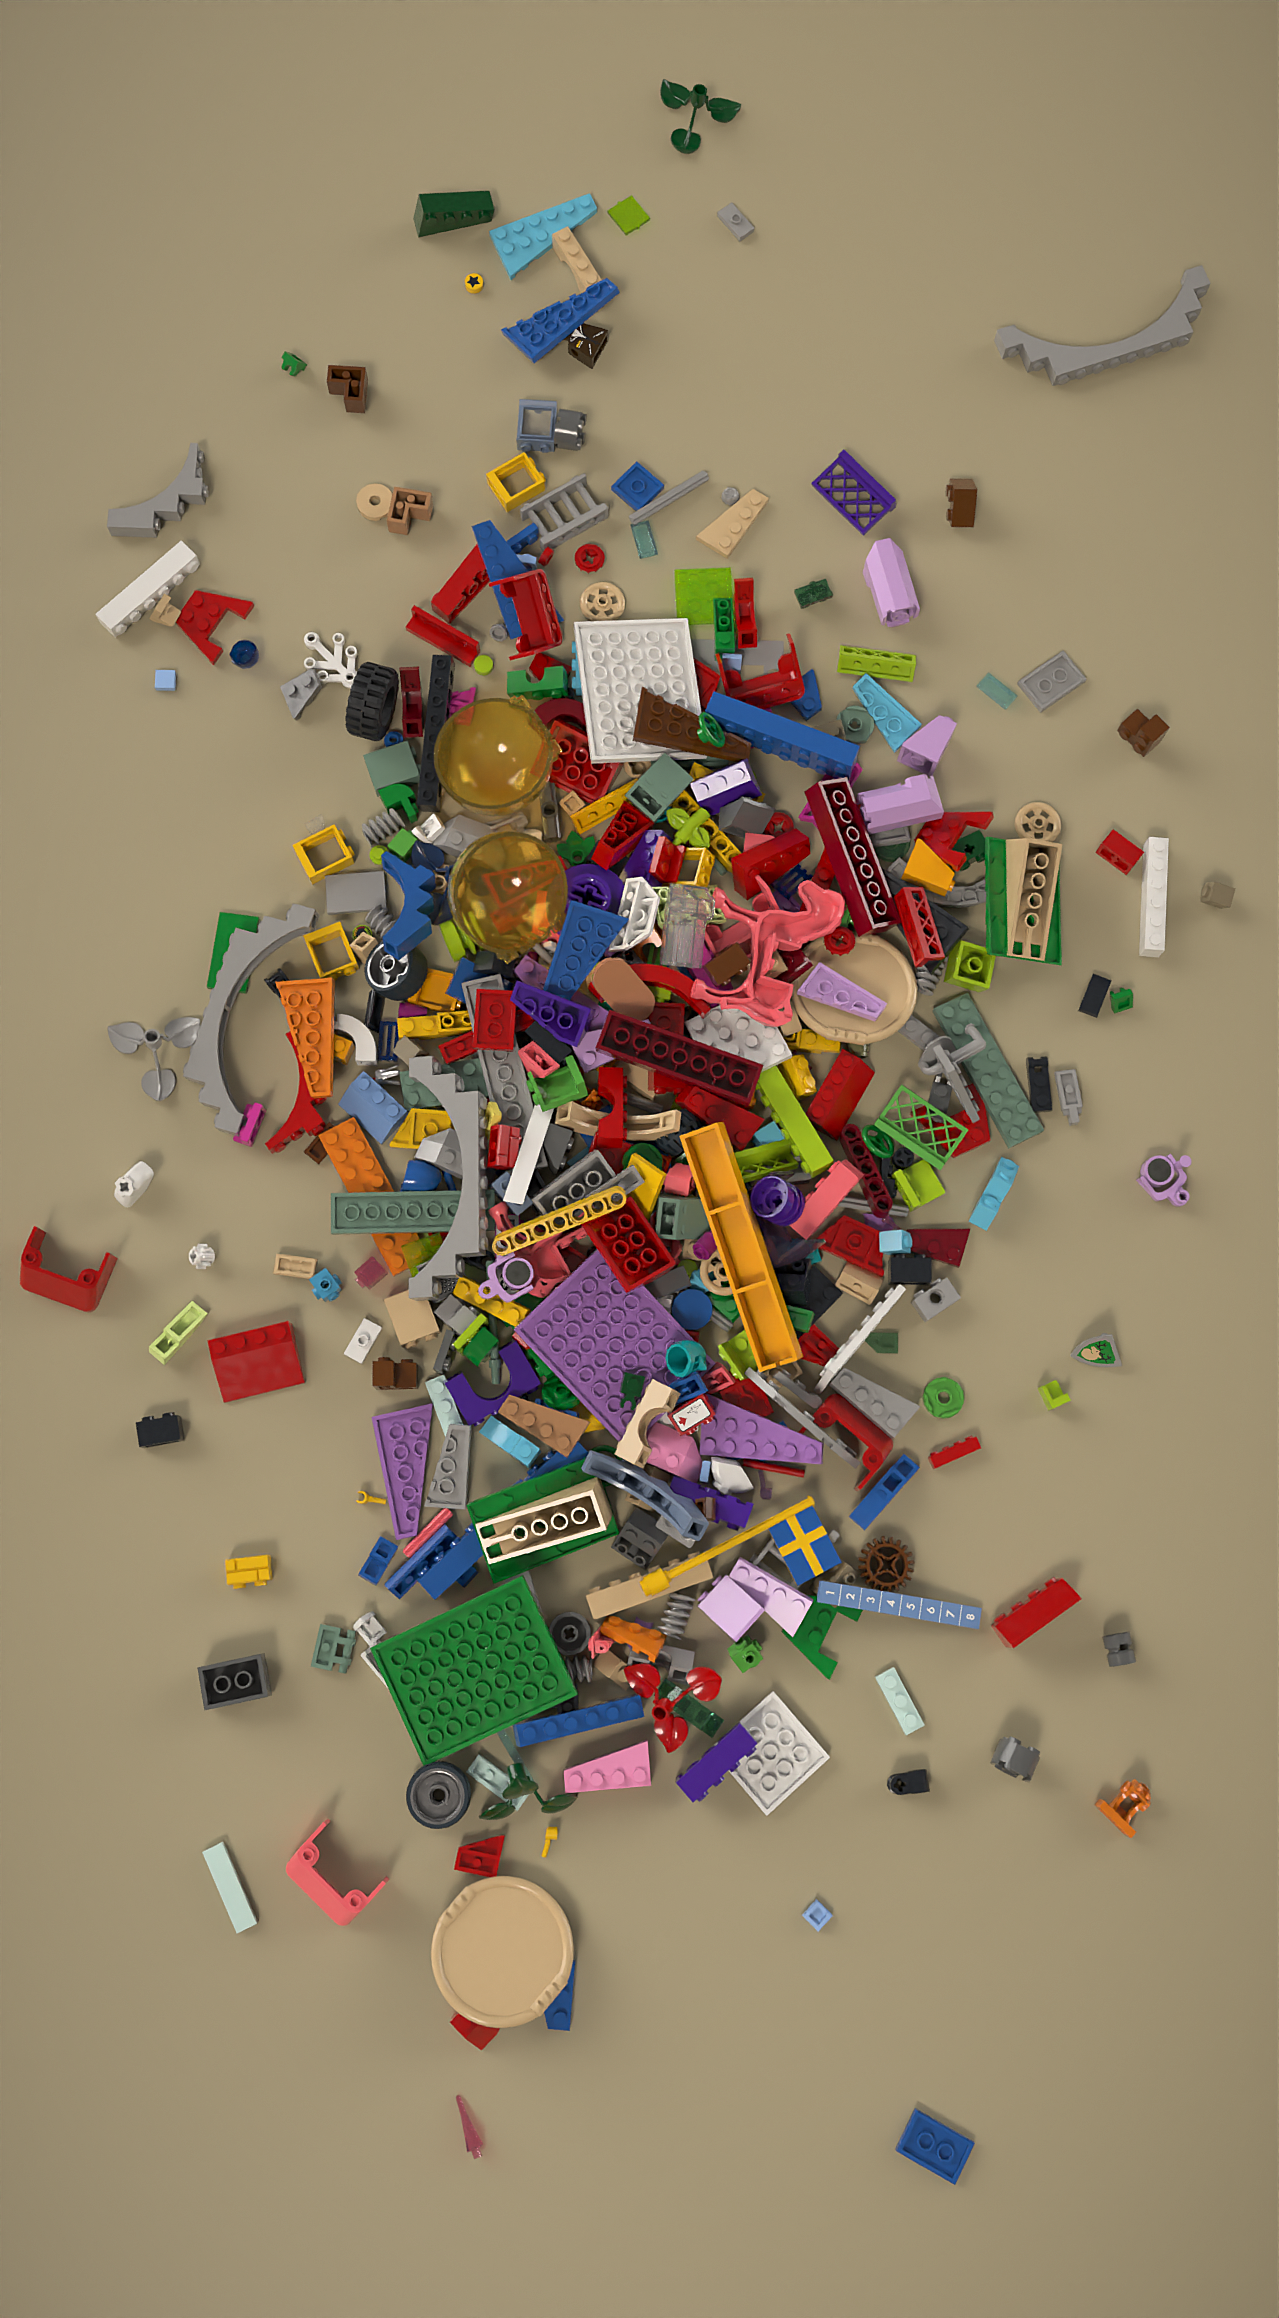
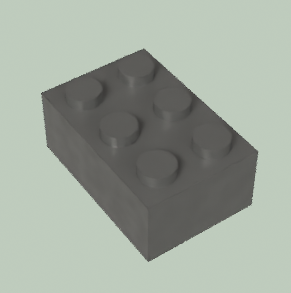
M265 1653L197 1667L204 1711L272 1696Z

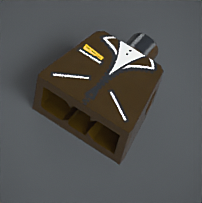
M585 323L581 324L575 331L563 339L568 341V353L587 367L593 369L608 342V330Z

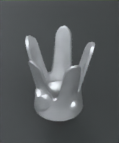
M398 1065L388 1069H378V1071H375L376 1078L372 1079L376 1080L380 1086L384 1084L400 1085V1081L386 1080V1078L399 1075L401 1071H388Z

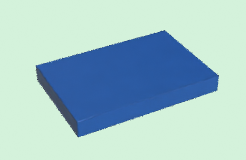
M462 957L445 994L466 1004L461 983L493 975L473 972L474 963ZM501 977L504 990L511 991L513 983Z
M915 2108L895 2150L955 2185L975 2143Z

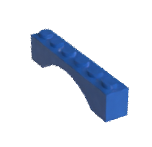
M633 1694L574 1711L521 1721L512 1726L516 1745L523 1747L645 1716L640 1695Z

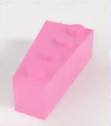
M644 1740L565 1768V1793L651 1786L648 1741Z

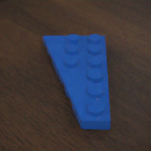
M606 278L587 287L585 292L577 296L573 294L569 296V300L563 303L558 301L534 313L532 318L524 322L521 319L516 322V326L509 329L505 327L501 331L528 359L536 363L620 293L619 289Z
M491 520L471 526L490 582L528 572ZM500 584L492 586L510 640L522 636L512 597L506 598L501 593ZM555 608L558 622L564 621Z
M571 900L543 990L570 1000L629 918Z

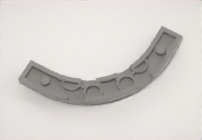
M899 857L886 871L901 880L907 863ZM901 880L909 887H919L904 880ZM985 880L969 887H953L951 892L947 891L945 897L924 889L926 898L941 907L964 908L986 902Z
M749 1367L745 1371V1375L781 1405L791 1416L852 1467L857 1468L861 1462L855 1458L856 1452L839 1438L835 1441L813 1423L815 1419L807 1411H804V1413L799 1411L778 1392L780 1388L771 1380L769 1382L765 1381L768 1377L764 1373L759 1372V1369L755 1372Z

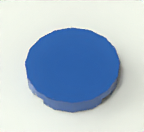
M696 1289L685 1290L679 1293L672 1305L674 1319L682 1328L688 1330H697L704 1327L711 1319L713 1313L709 1297Z

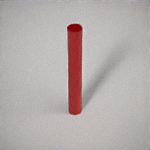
M743 1459L742 1466L804 1478V1469Z

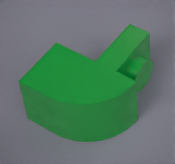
M392 784L378 790L380 799L388 814L391 808L395 811L403 808L411 824L418 821L416 814L419 811L414 803L416 802V797L408 786Z
M483 1327L465 1347L462 1354L478 1367L482 1362L485 1363L490 1358L489 1354L500 1342Z

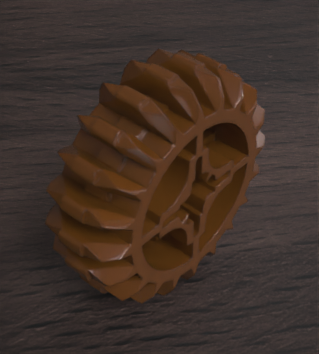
M881 1536V1543H879L877 1538H874V1546L869 1542L866 1543L869 1551L861 1549V1553L866 1555L865 1558L858 1557L859 1561L864 1562V1565H859L858 1569L865 1570L864 1573L860 1574V1577L867 1576L868 1579L864 1583L868 1585L872 1581L871 1589L873 1590L878 1585L879 1591H884V1587H886L887 1592H892L891 1587L893 1586L894 1590L898 1592V1584L902 1587L906 1586V1583L903 1581L904 1578L909 1581L912 1579L907 1575V1572H914L913 1568H908V1564L915 1563L914 1560L908 1561L907 1557L912 1556V1552L905 1554L904 1551L908 1546L904 1545L900 1548L901 1540H897L893 1544V1537H889L888 1543L885 1536ZM889 1547L896 1552L889 1557H885L877 1549ZM872 1554L877 1561V1568L873 1573L870 1570ZM899 1557H901L902 1560V1571L900 1575L897 1573L898 1571L895 1568V1562L898 1560ZM882 1559L885 1561L891 1560L889 1563L890 1570L887 1568L880 1570L884 1565ZM886 1572L895 1580L884 1583L876 1578Z

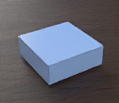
M723 653L722 665L724 671L733 669L740 674L742 654Z
M156 670V691H175L176 671Z
M704 1460L702 1462L700 1481L702 1483L709 1484L710 1461Z
M817 1899L802 1914L818 1932L833 1916Z

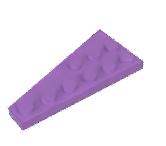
M433 1403L372 1417L396 1540L417 1536Z

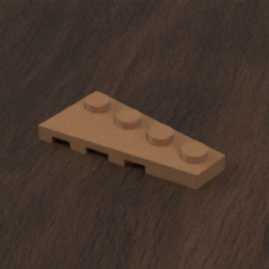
M508 1395L498 1413L567 1458L590 1424L589 1421L512 1395Z

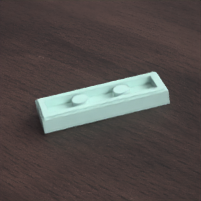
M479 1754L466 1772L507 1802L508 1799L503 1798L502 1793L508 1787L509 1776ZM528 1795L513 1799L512 1805L515 1806V1810H519Z

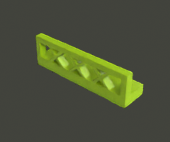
M840 645L838 673L861 676L867 673L870 677L913 682L916 655Z
M789 1139L735 1152L734 1154L744 1183L798 1168L799 1163L790 1154V1146L792 1144ZM787 1159L789 1163L785 1164L779 1161ZM770 1165L773 1166V1168L768 1169L762 1166ZM750 1169V1170H753V1171H756V1172H755V1173H748V1172H745V1170Z

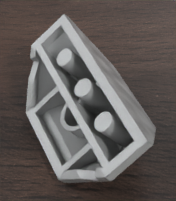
M461 815L443 823L446 829L433 841V845L440 848L446 854L473 864L481 865L494 871L502 869L507 854L496 829L490 830L491 826Z
M449 1128L422 1139L414 1158L428 1162L440 1170L463 1179L462 1155L455 1130ZM488 1146L485 1149V1156L487 1157V1161L489 1152ZM487 1167L485 1169L488 1185L492 1183L495 1177V1168Z

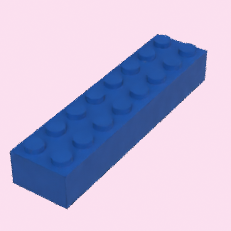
M715 691L705 710L706 713H709L716 719L724 732L732 733L751 743V747L761 749L763 753L777 755L784 761H793L800 767L814 769L819 774H827L834 779L847 777L849 781L856 765L859 745Z

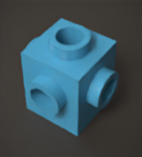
M324 1268L309 1279L314 1286L312 1292L318 1300L322 1298L325 1302L328 1300L331 1302L340 1296L339 1292L342 1289L339 1285L342 1282L336 1274L331 1275L327 1268Z

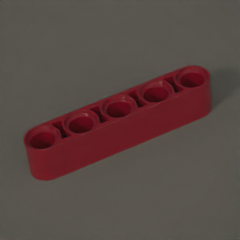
M847 1124L843 1127L840 1134V1143L848 1161L860 1172H862V1168H867L870 1171L869 1174L863 1173L864 1176L858 1183L873 1215L877 1218H885L892 1208V1199L871 1153L863 1141L860 1129L855 1124ZM851 1133L854 1138H848L845 1134ZM853 1151H860L862 1156L855 1155ZM869 1186L877 1187L878 1191H872ZM877 1204H884L887 1209L882 1210Z

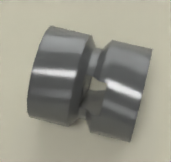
M1130 1632L1102 1637L1105 1649L1109 1650L1107 1654L1109 1667L1136 1662L1134 1650L1130 1649L1132 1644Z

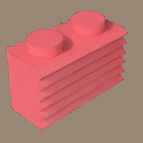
M676 1163L669 1169L663 1183L666 1193L680 1194L685 1197L696 1187L690 1166L682 1163Z

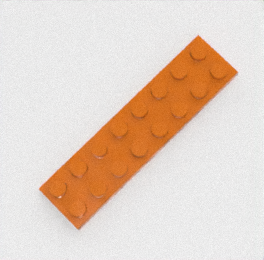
M354 1117L318 1135L349 1193L394 1192ZM417 1233L371 1234L393 1277L430 1258Z

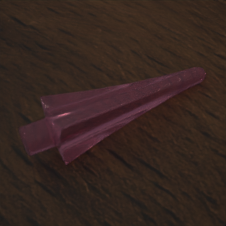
M457 2095L456 2101L462 2120L467 2152H472L474 2159L482 2156L480 2147L483 2143L467 2114L461 2096Z

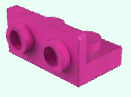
M258 1103L246 1105L243 1115L248 1118L246 1126H242L239 1137L234 1135L233 1140L249 1147L253 1146L266 1113L263 1105Z

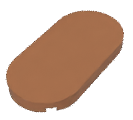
M617 957L613 959L606 958L596 965L593 971L592 984L615 1012L640 1021L645 1020L652 1013L655 1006L653 993L623 959Z

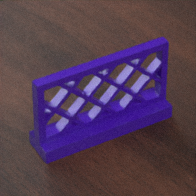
M844 449L838 454V458L811 483L863 536L889 511L892 512L896 508V499ZM840 465L844 469V475H833V469ZM844 479L843 488H832V480ZM846 479H854L857 482V488H846ZM822 480H830V488H821L818 484ZM832 492H843V501L833 500ZM845 492H857L856 501H845ZM859 492H867L870 495V501H859ZM845 505H856V514H848L845 511ZM858 505H870L869 513L858 514ZM872 505H881L884 508L880 513H872ZM858 518H869V524L863 529L858 524Z

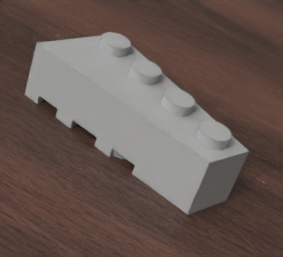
M845 1367L829 1384L835 1392L843 1396L891 1439L899 1433L921 1407Z

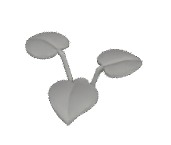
M185 1017L170 1021L164 1029L168 1037H165L162 1033L159 1034L156 1029H148L144 1033L141 1026L132 1022L108 1026V1035L113 1046L121 1053H135L138 1045H143L144 1042L152 1050L157 1071L152 1070L145 1073L142 1077L141 1085L143 1091L156 1101H162L173 1092L176 1081L171 1070L164 1069L160 1071L156 1049L161 1047L162 1039L168 1042L172 1040L173 1045L177 1048L192 1046L197 1038L196 1032L200 1026V1019Z

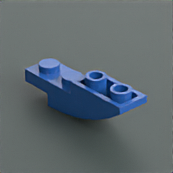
M903 1454L849 1517L865 1531L920 1467Z

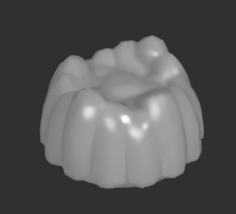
M727 487L722 492L721 499L726 505H734L739 500V493L737 489Z
M494 624L490 629L491 638L498 642L506 640L508 632L503 624Z

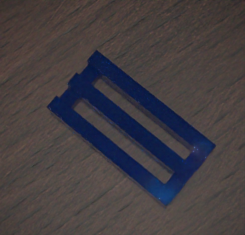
M797 864L774 886L787 900L798 892L799 884L789 893L786 891L801 877L804 879L803 881H810L813 877L811 874H806L807 870L800 869V864ZM798 873L787 885L781 888L794 874Z
M380 1021L378 1061L398 1062V1056L393 1053V1056H390L393 1026H396L394 1048L399 1041L397 1022ZM388 1026L386 1056H382L384 1028Z

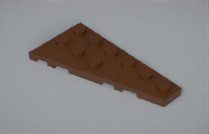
M642 686L632 741L739 762L746 758L749 761L751 743L724 731L725 744L723 747H716L710 742L703 743L697 734V730L701 728L698 715L677 704L673 705L665 701L664 697L658 694L657 696L653 695Z

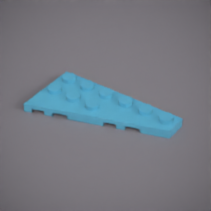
M589 193L490 230L489 236L510 280L515 278V274L520 270H525L534 259H539L552 248L553 233L567 226L570 230H573L578 225L581 226L597 213V207Z

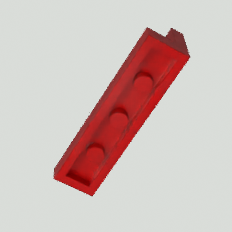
M414 605L411 608L412 618L405 626L406 631L471 667L480 654L479 642Z
M903 887L894 896V900L915 967H922L929 960H943L945 955L924 888ZM912 893H918L920 902L913 898ZM918 909L925 914V920L918 915ZM924 927L930 931L931 937L924 933ZM931 945L935 948L937 954H931L928 946Z

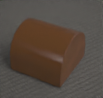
M703 1497L695 1499V1505L707 1521L716 1520V1498Z

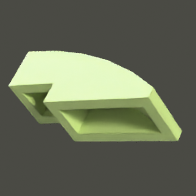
M191 1301L149 1346V1353L165 1365L195 1332L208 1313Z

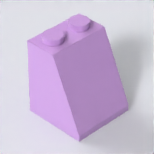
M939 715L903 743L897 761L929 777L932 776L951 740L957 723L949 717Z
M719 1575L712 1583L714 1588L709 1593L705 1591L697 1599L700 1602L697 1606L733 1641L737 1642L765 1609L727 1575H724V1577Z

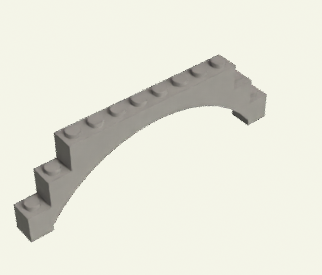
M1202 265L1185 270L1180 281L1182 288L1171 307L1151 326L1119 342L1090 347L1058 345L1032 337L1016 329L1015 324L998 329L994 342L1002 359L1013 358L1019 354L1027 373L1045 368L1052 386L1063 385L1070 380L1082 379L1092 373L1098 374L1105 369H1113L1121 364L1132 363L1137 359L1148 358L1155 353L1167 352L1171 348L1183 347L1188 344L1193 334L1190 323L1198 318L1202 309L1198 299L1206 295L1210 281Z
M293 903L291 909L287 911V921L264 916L263 921H260L258 925V934L236 928L230 936V945L228 951L223 955L222 968L216 975L217 982L215 988L210 992L209 1005L204 1009V1019L197 1029L195 1044L190 1048L189 1061L183 1068V1076L187 1080L204 1085L199 1092V1102L206 1107L220 1110L215 1116L214 1127L221 1132L239 1137L242 1126H246L248 1118L238 1109L225 1075L223 1043L231 1007L247 978L265 958L289 941L308 932L315 931L320 916L315 909Z
M433 1056L409 1058V1078L424 1084L437 1097L448 1113L459 1140L463 1179L459 1206L446 1239L429 1263L415 1277L409 1278V1298L415 1301L439 1300V1294L442 1292V1285L439 1279L463 1278L465 1270L463 1257L486 1256V1250L488 1249V1239L486 1237V1229L488 1228V1219L486 1217L488 1200L485 1194V1189L488 1187V1180L485 1176V1169H487L488 1164L487 1157L485 1156V1149L488 1146L485 1136V1129L488 1124L485 1117L487 1099L479 1091L462 1092L464 1091V1081L457 1074L439 1075L442 1070L441 1064Z

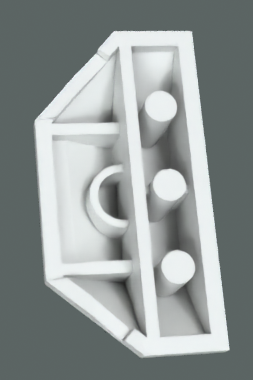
M643 877L626 879L618 915L629 918V920L611 942L610 952L627 951L643 942L652 934L660 897Z

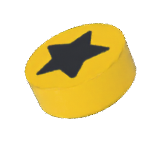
M476 273L469 274L465 278L466 290L473 294L479 293L483 289L482 277Z

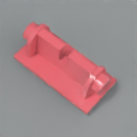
M601 1626L589 1638L588 1649L592 1651L593 1659L598 1653L608 1652L615 1640L600 1632Z

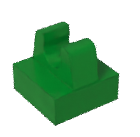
M284 351L281 357L284 360L281 368L287 371L291 366L289 373L291 376L295 377L300 370L304 371L307 366L304 361L293 353Z
M1120 988V992L1115 994L1113 991H1110L1111 1009L1114 1014L1133 1008V993L1130 989Z

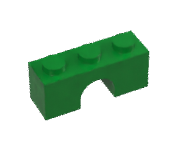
M563 666L544 668L543 679L538 683H531V677L526 670L507 672V694L515 702H523L528 699L542 700L547 697L561 698L568 695V673Z

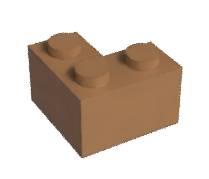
M394 487L387 516L389 532L408 535L411 518L430 521L433 508L432 494L430 492Z

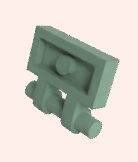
M320 1624L310 1667L332 1671L334 1663H339L338 1672L346 1674L348 1665L350 1666L352 1661L350 1656L352 1647L356 1643L354 1639L356 1631L348 1630L346 1638L340 1637L342 1628ZM338 1643L344 1644L342 1657L336 1656Z

